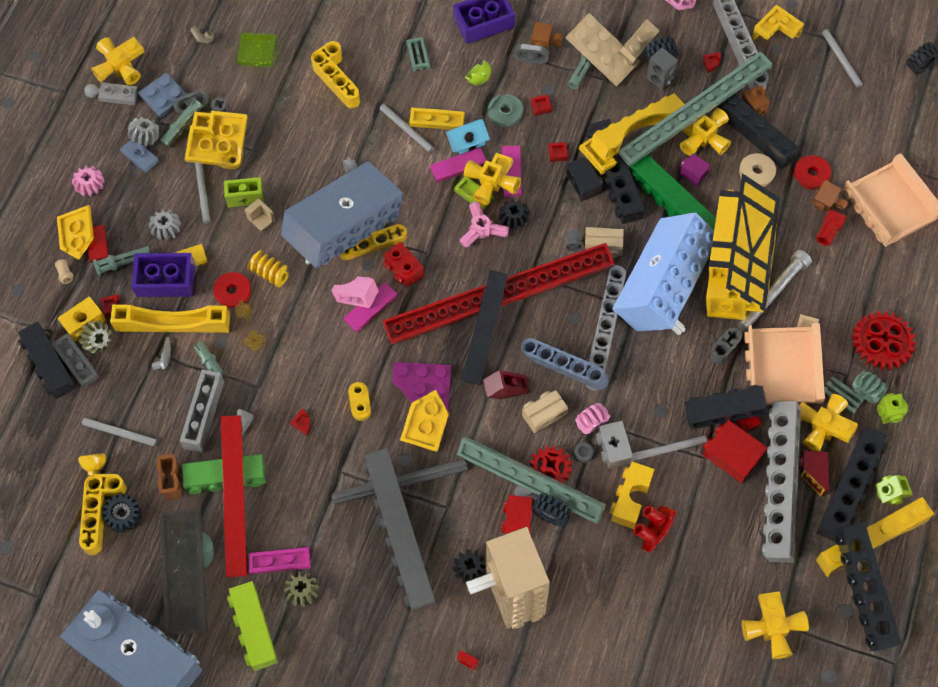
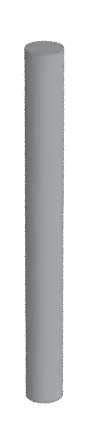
M828 29L822 32L824 38L856 88L861 87L863 83Z
M385 104L380 106L379 109L426 151L431 153L434 150L432 145Z
M195 163L203 223L209 224L210 215L203 164Z
M83 418L82 425L154 447L157 444V439L88 418Z
M704 435L632 453V461L705 444L707 438Z

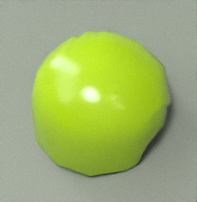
M484 60L482 65L477 64L465 76V79L474 86L482 85L490 78L492 68Z

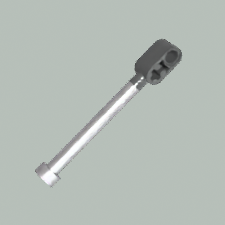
M797 250L791 257L790 265L769 287L766 308L800 269L805 270L811 264L812 260L806 252ZM748 311L746 320H741L734 328L727 329L713 345L710 354L711 360L715 364L725 363L738 348L744 332L748 330L749 325H752L763 312ZM720 350L724 355H719L716 351Z

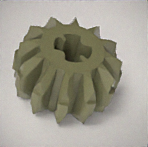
M95 320V322L88 321V327L82 326L84 331L78 333L82 336L78 341L83 344V349L95 353L96 351L103 352V347L109 348L107 342L112 341V339L108 336L112 332L108 329L107 324Z
M299 571L297 578L294 574H291L293 581L288 580L285 582L288 586L284 589L285 594H288L287 600H293L294 606L300 602L301 606L305 607V601L312 604L311 597H318V594L315 592L319 590V585L315 584L317 582L316 578H311L308 572L303 577L302 572ZM300 586H304L303 592L300 593Z

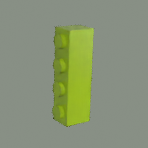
M253 581L230 588V596H227L230 608H234L236 615H233L236 628L240 627L242 633L238 636L241 646H245L247 654H244L247 666H251L256 671L277 664L278 660Z

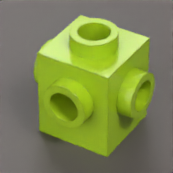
M889 393L880 400L877 405V411L879 416H881L883 424L889 422L896 423L903 420L908 412V404L903 399L902 394L895 395L894 393Z
M889 475L882 478V482L876 484L879 499L882 503L891 504L892 506L903 503V499L913 495L906 476Z

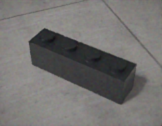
M38 321L17 332L21 338L18 342L23 350L27 349L29 352L26 357L31 365H36L37 369L34 371L39 380L44 379L46 384L43 387L48 395L52 394L55 399H58L76 389L75 384Z
M751 385L743 390L732 389L724 394L713 393L705 398L693 397L689 401L684 402L688 425L692 430L726 423L728 420L732 422L769 414L764 388L759 385Z

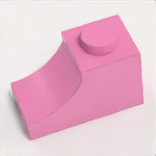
M357 276L350 283L334 285L331 290L337 302L366 308L371 307L379 292L374 279Z

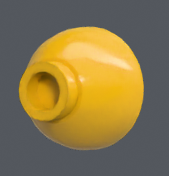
M106 454L82 455L78 460L80 466L88 471V475L100 474V470L106 463Z

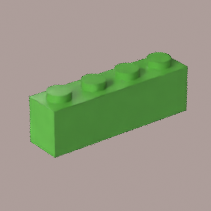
M262 454L244 456V486L258 487L266 483L265 463ZM222 459L182 464L183 487L187 493L199 494L201 491L206 490L218 492L223 489Z

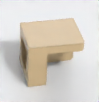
M259 198L245 209L247 219L261 232L275 222L273 212Z

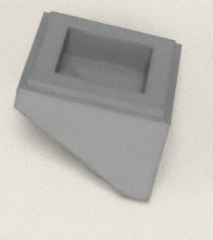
M238 409L237 415L242 416V435H244L253 420V414Z

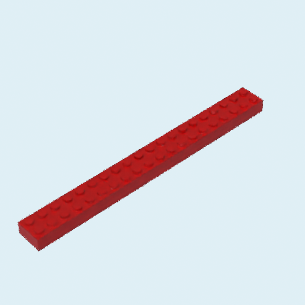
M603 243L509 276L500 307L612 268L614 261L607 244ZM486 285L383 320L390 344L393 345L478 315Z

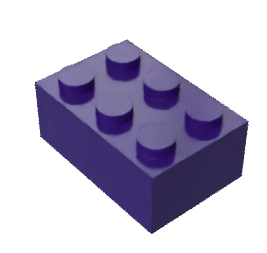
M466 0L453 5V18L466 44L515 27V14L508 0Z
M135 253L132 289L136 297H192L195 261L192 254Z

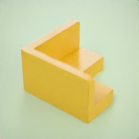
M775 5L755 25L752 39L755 40L761 35L768 40L778 29L792 39L794 37L799 38L804 23L778 5Z

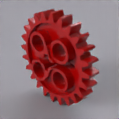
M879 310L875 316L871 312L868 318L863 316L861 321H858L856 324L857 327L853 330L855 334L851 338L855 340L852 346L858 347L855 354L861 353L862 355L859 359H867L865 365L871 362L873 363V369L879 365L881 371L885 366L889 371H891L893 366L896 369L899 368L900 364L904 366L907 360H910L912 357L911 354L915 351L913 347L916 345V342L913 341L916 335L910 334L913 328L906 327L908 321L902 323V316L896 319L894 312L891 316H888L887 311L881 315ZM871 329H876L878 333L873 332ZM890 331L896 332L897 335H893ZM870 346H875L877 350H873ZM889 348L895 349L897 353L892 352Z

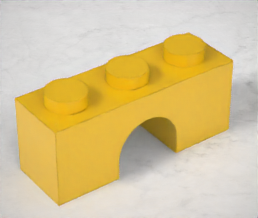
M633 461L630 468L625 467L622 478H625V482L623 485L619 484L616 496H619L617 503L613 502L609 514H612V522L634 529L642 505L633 502L630 498V493L633 491L647 493L655 469Z

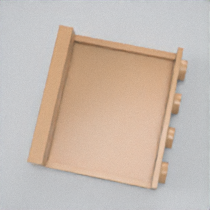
M901 153L896 155L888 165L853 183H850L849 180L846 181L842 190L846 199L850 200L854 205L855 211L864 218L865 224L873 230L877 240L882 242L885 247L938 219V200Z
M812 323L811 327L752 329V325H749L748 332H744V341L748 343L749 349L745 350V360L749 362L750 369H746L747 381H750V386H763L768 405H773V402L797 401L798 404H801V402L806 404H823L825 392L820 323Z

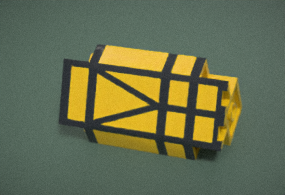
M743 173L740 191L720 190L709 263V282L706 296L707 317L746 320L747 311L765 312L780 197Z

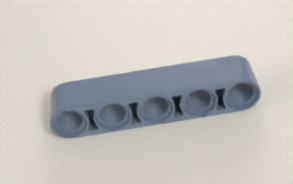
M528 338L522 342L521 350L529 360L595 389H603L608 385V377L601 367L533 338ZM568 361L566 365L561 366L563 362ZM581 368H584L581 373H578ZM601 375L598 380H594L596 376Z

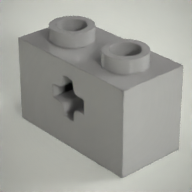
M619 421L599 426L596 439L598 445H602L603 451L601 456L603 462L607 463L608 469L631 464L633 455L623 422Z

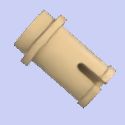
M64 259L58 260L55 263V267L59 274V281L63 284L71 283L73 281V273L70 272L67 261Z

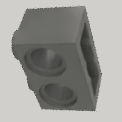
M661 48L649 60L647 79L662 91L667 86L670 87L675 81L678 60Z

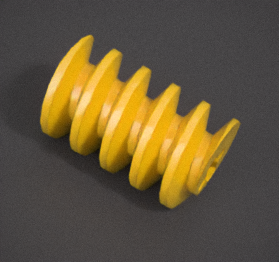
M262 250L254 254L247 265L248 270L257 273L264 280H269L271 284H275L278 288L284 285L289 276L287 265L284 264L281 267L280 261L275 263V258L269 259V254L263 256Z

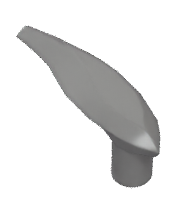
M169 337L166 338L161 361L152 363L153 370L161 368L164 370L169 365L171 357Z

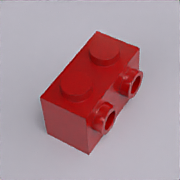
M399 242L383 254L384 267L395 274L394 277L400 285L403 284L408 288L424 277V267L402 242Z

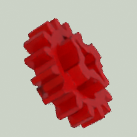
M547 445L545 451L539 448L538 455L533 453V460H530L529 463L532 469L563 484V479L568 481V474L572 473V468H570L572 461H567L569 454L563 455L564 449L561 448L557 451L556 446L549 450ZM541 460L542 466H540V469H538L537 465ZM564 465V470L561 474L559 469Z

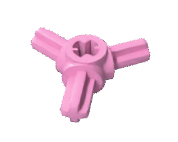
M473 202L469 205L473 218L471 220L472 225L469 227L470 230L460 239L463 247L467 248L477 238H486L490 234L501 237L508 236L509 227L492 224L493 221L483 214L479 202Z

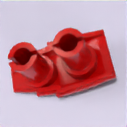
M650 505L645 507L643 516L650 520L648 526L645 527L639 523L633 530L635 535L644 540L642 550L651 553L657 544H660L671 529L677 511L661 505L657 510Z

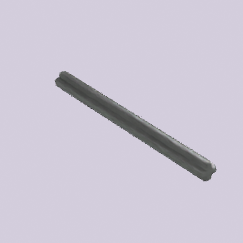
M462 459L396 476L401 488L466 471L467 464ZM369 484L332 493V500L334 504H339L376 493L371 492Z

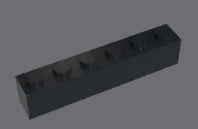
M733 94L715 107L722 109L727 114L729 119L727 123L780 168H785L795 159L799 147L736 94Z

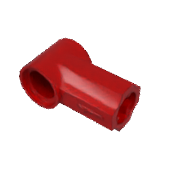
M830 208L816 236L818 243L823 246H830L837 232L841 230L847 216Z

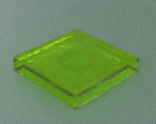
M241 33L237 64L239 66L273 67L276 34Z

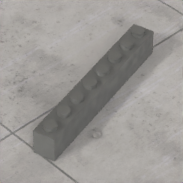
M388 449L364 455L365 462H362L365 474H370L371 480L368 481L371 492H375L377 499H374L376 510H381L383 518L379 519L382 529H387L389 537L385 538L388 549L393 548L395 556L391 557L394 569L399 568L401 574L397 576L400 588L405 587L407 595H404L403 598L406 608L411 607L412 612L436 605Z

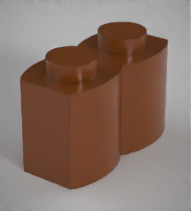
M174 454L159 455L157 459V470L160 474L158 478L159 491L166 501L180 499L182 495V485L179 481L181 475L180 465Z

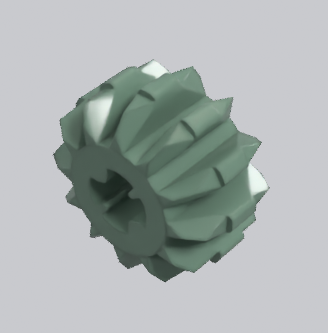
M862 371L852 384L854 392L869 403L876 404L884 397L887 391L885 383L871 372Z

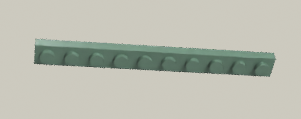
M759 52L620 149L619 155L631 167L772 68V63L762 52Z

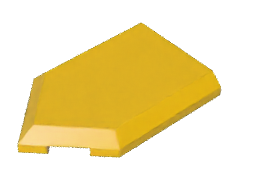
M89 205L57 217L60 249L80 260L94 239Z
M437 390L411 403L400 441L438 452L449 413Z

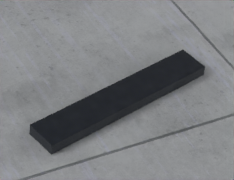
M494 270L489 271L461 381L477 385L481 383L508 278L506 273Z

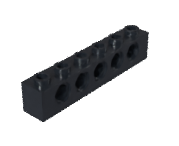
M606 119L590 123L589 130L586 132L587 139L592 138L596 131H602L612 124L611 120ZM618 151V154L612 156L616 161V165L603 173V182L605 187L609 188V198L611 203L615 204L617 219L620 218L621 223L626 224L643 219L645 210L628 165L619 155Z
M866 425L864 426L819 525L817 534L835 542L834 529L847 526L850 521H855L859 512L855 509L858 504H862L866 496L863 491L865 487L869 488L873 477L870 475L872 470L876 471L881 460L878 459L880 453L884 454L888 443L885 440L888 435ZM865 448L870 449L873 454H868ZM857 465H862L866 471L859 470ZM850 482H855L858 488L852 487ZM842 499L849 500L851 505L844 504ZM835 516H840L843 522L836 521Z
M865 522L853 523L834 529V539L840 548V559L846 568V579L852 588V598L855 606L858 608L859 622L864 628L866 645L870 648V651H881L901 645L900 636ZM852 541L855 543L856 546L854 551L851 548ZM858 562L862 565L861 571L858 570ZM865 582L868 585L867 591H865L863 587ZM871 602H872L873 605H874V610H873V611L870 610V603H871ZM877 623H879L880 625L879 632H877L876 630Z

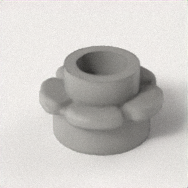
M350 157L343 160L346 174L357 168L356 161L354 159L351 160Z

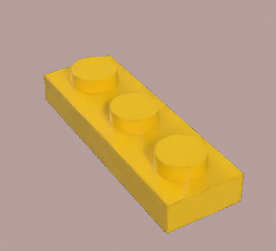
M411 107L409 125L410 127L452 130L464 125L465 112Z

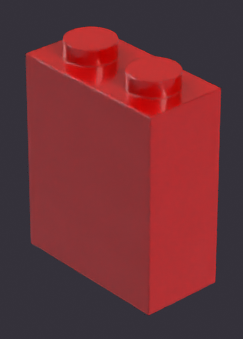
M728 420L725 425L721 423L715 431L717 435L713 439L709 438L704 444L703 448H705L703 456L737 481L743 483L763 457L767 447Z

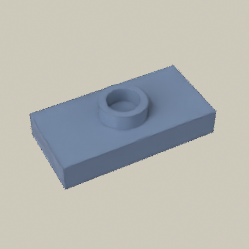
M132 139L120 149L122 154L145 173L159 162L158 158L144 146L138 145L137 142L132 143Z

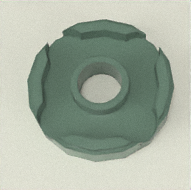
M511 94L495 96L488 105V116L495 125L500 127L514 126L523 117L522 102ZM509 108L510 112L504 113L501 109Z

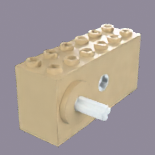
M525 527L487 541L486 575L466 582L470 595L491 587L507 629L511 627L512 629L520 628L524 625V622L530 620L532 622L541 620L546 613L550 582L528 528Z

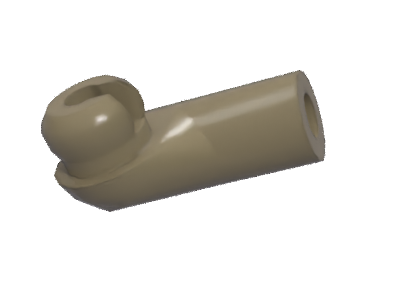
M193 26L190 29L197 42L209 44L213 41L214 34L211 31L209 33L206 31L203 34L197 26Z

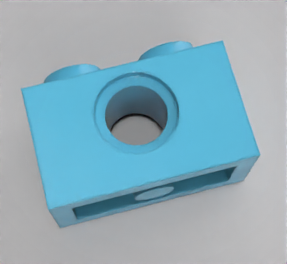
M478 119L446 131L452 151L459 152V154L468 152L469 147L474 145L476 148L486 145L485 141L490 140L483 119ZM467 132L472 135V140L469 143L464 138Z

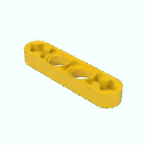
M396 224L375 231L367 239H362L355 245L357 251H354L353 247H349L347 249L349 253L343 252L339 257L342 260H350L396 245L399 242H404L407 239V229L401 224ZM399 231L402 235L398 236L396 232ZM379 236L386 237V241L383 243L377 242L376 239ZM361 242H367L369 244L367 248L362 249L359 247Z

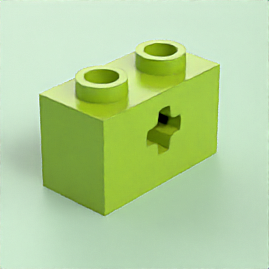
M261 177L224 181V193L228 208L250 206L258 198L265 204L264 187Z

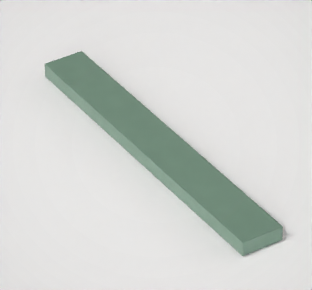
M466 436L462 438L457 452L458 456L537 495H551L553 498H557L560 502L568 505L572 512L596 524L600 522L606 504Z

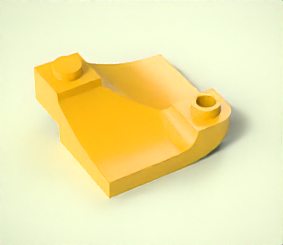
M194 111L185 161L217 165L224 169L239 168L243 160V145L248 116L246 114L211 111V113ZM232 159H236L235 163H231L230 161Z

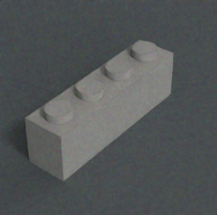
M201 370L180 438V443L185 450L203 453L224 385L221 373Z

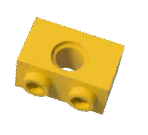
M90 296L58 317L61 325L74 342L82 338L78 333L84 331L83 325L88 327V321L95 322V320H98L101 323L106 321L103 313Z

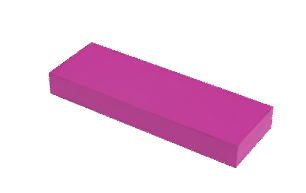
M502 146V155L513 158V164L507 176L521 178L520 146ZM520 184L519 190L515 195L503 188V197L522 196V185Z
M481 148L430 165L436 183L464 174L465 166L469 160L483 167L486 158Z
M385 282L378 287L379 292L370 308L356 306L343 318L356 333L398 297V294Z
M309 547L248 553L250 575L311 568Z

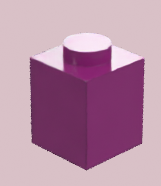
M692 154L689 158L686 157L682 161L680 175L698 187L709 174L711 165L695 154Z

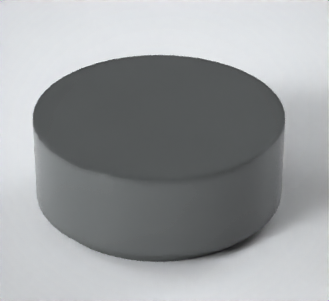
M581 442L575 446L574 458L578 462L587 463L593 458L594 450L589 443Z

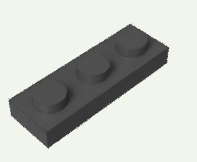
M68 333L51 343L83 388L100 378Z

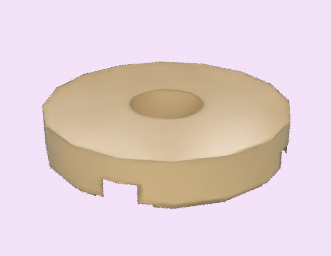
M754 153L742 160L739 167V175L742 178L743 173L761 186L766 187L776 175V166L768 156ZM759 168L761 169L762 173L757 174L753 171V169Z

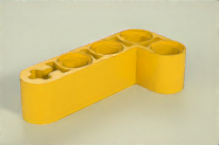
M331 41L311 55L313 70L345 106L351 109L356 108L360 104L359 90L337 66L342 61L341 46L338 42Z
M93 474L85 480L79 544L88 555H96L102 549L104 531L102 511H105L103 506L104 504L106 505V498L113 495L119 497L118 494L122 493L124 495L127 490L125 482L117 474ZM100 483L98 488L92 489L94 484ZM120 483L117 488L112 489L113 484ZM98 502L95 508H90L92 503ZM92 521H97L94 527L88 528Z

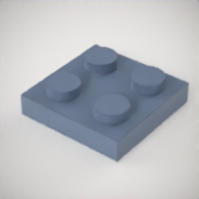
M167 72L138 92L139 96L160 118L174 110V102L177 98L187 94Z

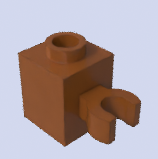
M535 22L531 45L543 46L548 50L550 44L562 47L563 34H552L553 25Z
M757 86L743 92L742 100L761 116L767 112L770 103L765 95L766 91L763 86Z
M827 180L820 185L811 200L814 207L820 211H828L832 205L843 211L849 202L837 197L841 188Z

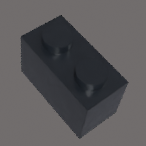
M586 156L566 164L565 173L581 202L601 194L602 178L597 176L594 165L589 162Z

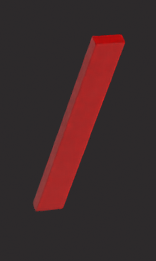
M221 416L226 578L247 577L242 416Z

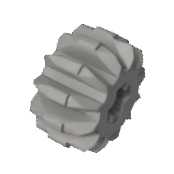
M134 118L128 127L129 138L132 139V143L137 142L138 145H153L159 137V125L155 124L154 120L150 121L149 118Z
M162 208L161 213L155 211V217H150L149 228L152 235L157 236L159 240L164 237L168 241L170 236L175 238L174 233H180L179 227H181V222L176 213L173 214L171 210L165 212Z

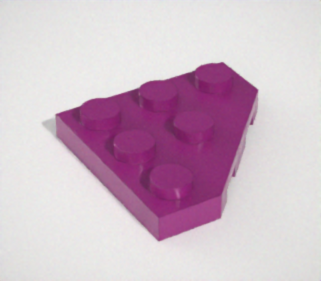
M393 363L392 383L405 394V397L411 403L437 390L448 411L451 365Z

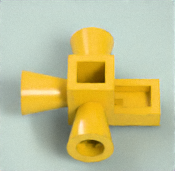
M132 37L116 48L111 38L101 39L96 48L105 56L107 62L91 68L99 82L102 83L112 72L118 78L123 77L127 85H133L138 82L141 74L132 67L130 61L145 51L135 37Z
M715 108L710 117L704 115L700 120H696L683 129L682 132L688 135L689 138L680 143L681 150L686 155L691 156L696 153L700 145L705 148L710 144L719 155H722L730 146L731 140L718 135L717 130L718 127L728 122L727 114L722 109Z
M496 153L492 162L486 161L483 167L472 160L467 162L464 169V177L479 179L481 186L472 195L476 202L488 205L492 190L498 192L500 187L513 195L518 192L521 178L507 176L513 164V158Z
M831 394L827 408L821 407L819 412H816L806 403L801 402L800 421L812 424V432L802 442L807 449L820 452L824 439L830 441L832 436L847 443L850 441L858 424L839 415L848 406L845 398L837 394Z
M780 591L759 594L758 599L763 617L760 621L742 620V632L745 641L763 635L765 641L771 640L772 659L792 656L793 654L785 637L789 631L809 630L805 611L786 617Z

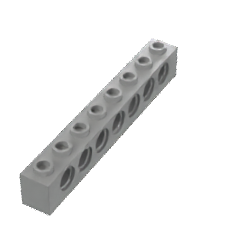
M797 401L773 402V408H770L769 411L772 427H769L768 430L771 446H768L767 450L770 465H767L766 469L769 485H766L765 488L768 504H765L764 507L767 524H764L763 527L766 544H763L762 552L769 562L794 563L801 407ZM788 420L786 426L780 427L781 422ZM787 439L785 445L779 446L781 440ZM782 458H786V462L783 465H778ZM785 477V482L778 485V480ZM779 497H784V501L781 504H776ZM778 517H784L780 524H775ZM776 537H783L779 544H774Z

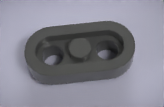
M518 44L514 48L513 56L520 62L544 64L548 61L549 51L543 46Z
M196 90L177 98L174 102L176 113L181 115L186 109L182 110L180 106L184 104L188 108L193 100H197V98L203 99L201 104L205 108L209 103L207 93L203 90Z

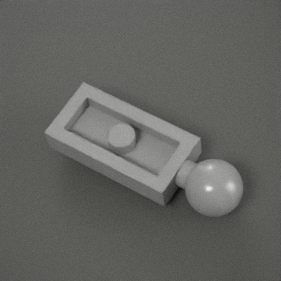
M101 83L100 88L95 84H88L84 92L89 98H95L99 95L98 98L101 102L135 105L138 89L136 86Z

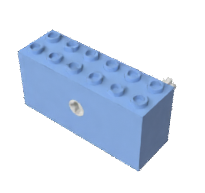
M697 213L660 218L620 293L613 310L636 331L672 329L677 335H681L685 331V326L678 320V317L711 254L714 230Z

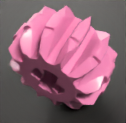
M85 165L83 170L78 168L79 173H73L74 179H72V184L76 192L80 193L83 197L86 194L91 197L92 193L98 194V189H103L104 178L99 169L96 170L94 166L88 168Z
M596 403L577 415L575 421L578 428L584 434H590L599 429V426L607 423L610 415L602 404Z

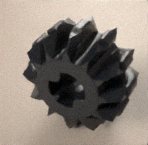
M512 198L510 203L505 201L504 206H500L498 217L501 220L502 226L507 225L509 229L514 227L517 230L518 226L523 228L525 223H528L530 210L527 209L526 203L521 204L520 199L514 202Z
M466 549V555L459 552L458 556L460 559H454L456 565L453 566V571L457 572L455 575L457 579L463 577L462 583L464 584L467 582V579L471 581L474 578L481 577L480 575H486V570L483 569L486 568V562H483L484 555L477 557V550L470 554V550ZM473 564V568L471 567V570H467L466 565Z

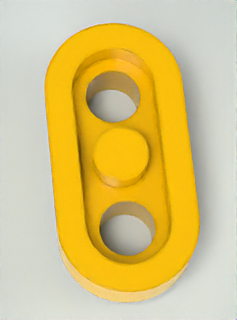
M353 383L348 390L352 416L356 420L363 421L371 415L368 389L364 383ZM356 389L362 390L360 393H355ZM359 407H364L363 411H358L357 409Z

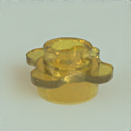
M240 300L239 304L235 306L236 314L239 319L246 318V321H249V315H251L250 305Z
M251 330L249 336L243 339V344L253 351H258L266 341L264 335H259L256 330Z

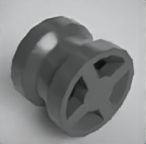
M578 230L567 232L568 242H566V249L572 252L583 251L585 233Z

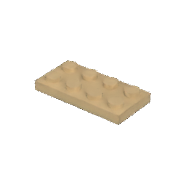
M590 13L566 36V39L616 87L640 62L636 58L632 63L620 52L623 45Z

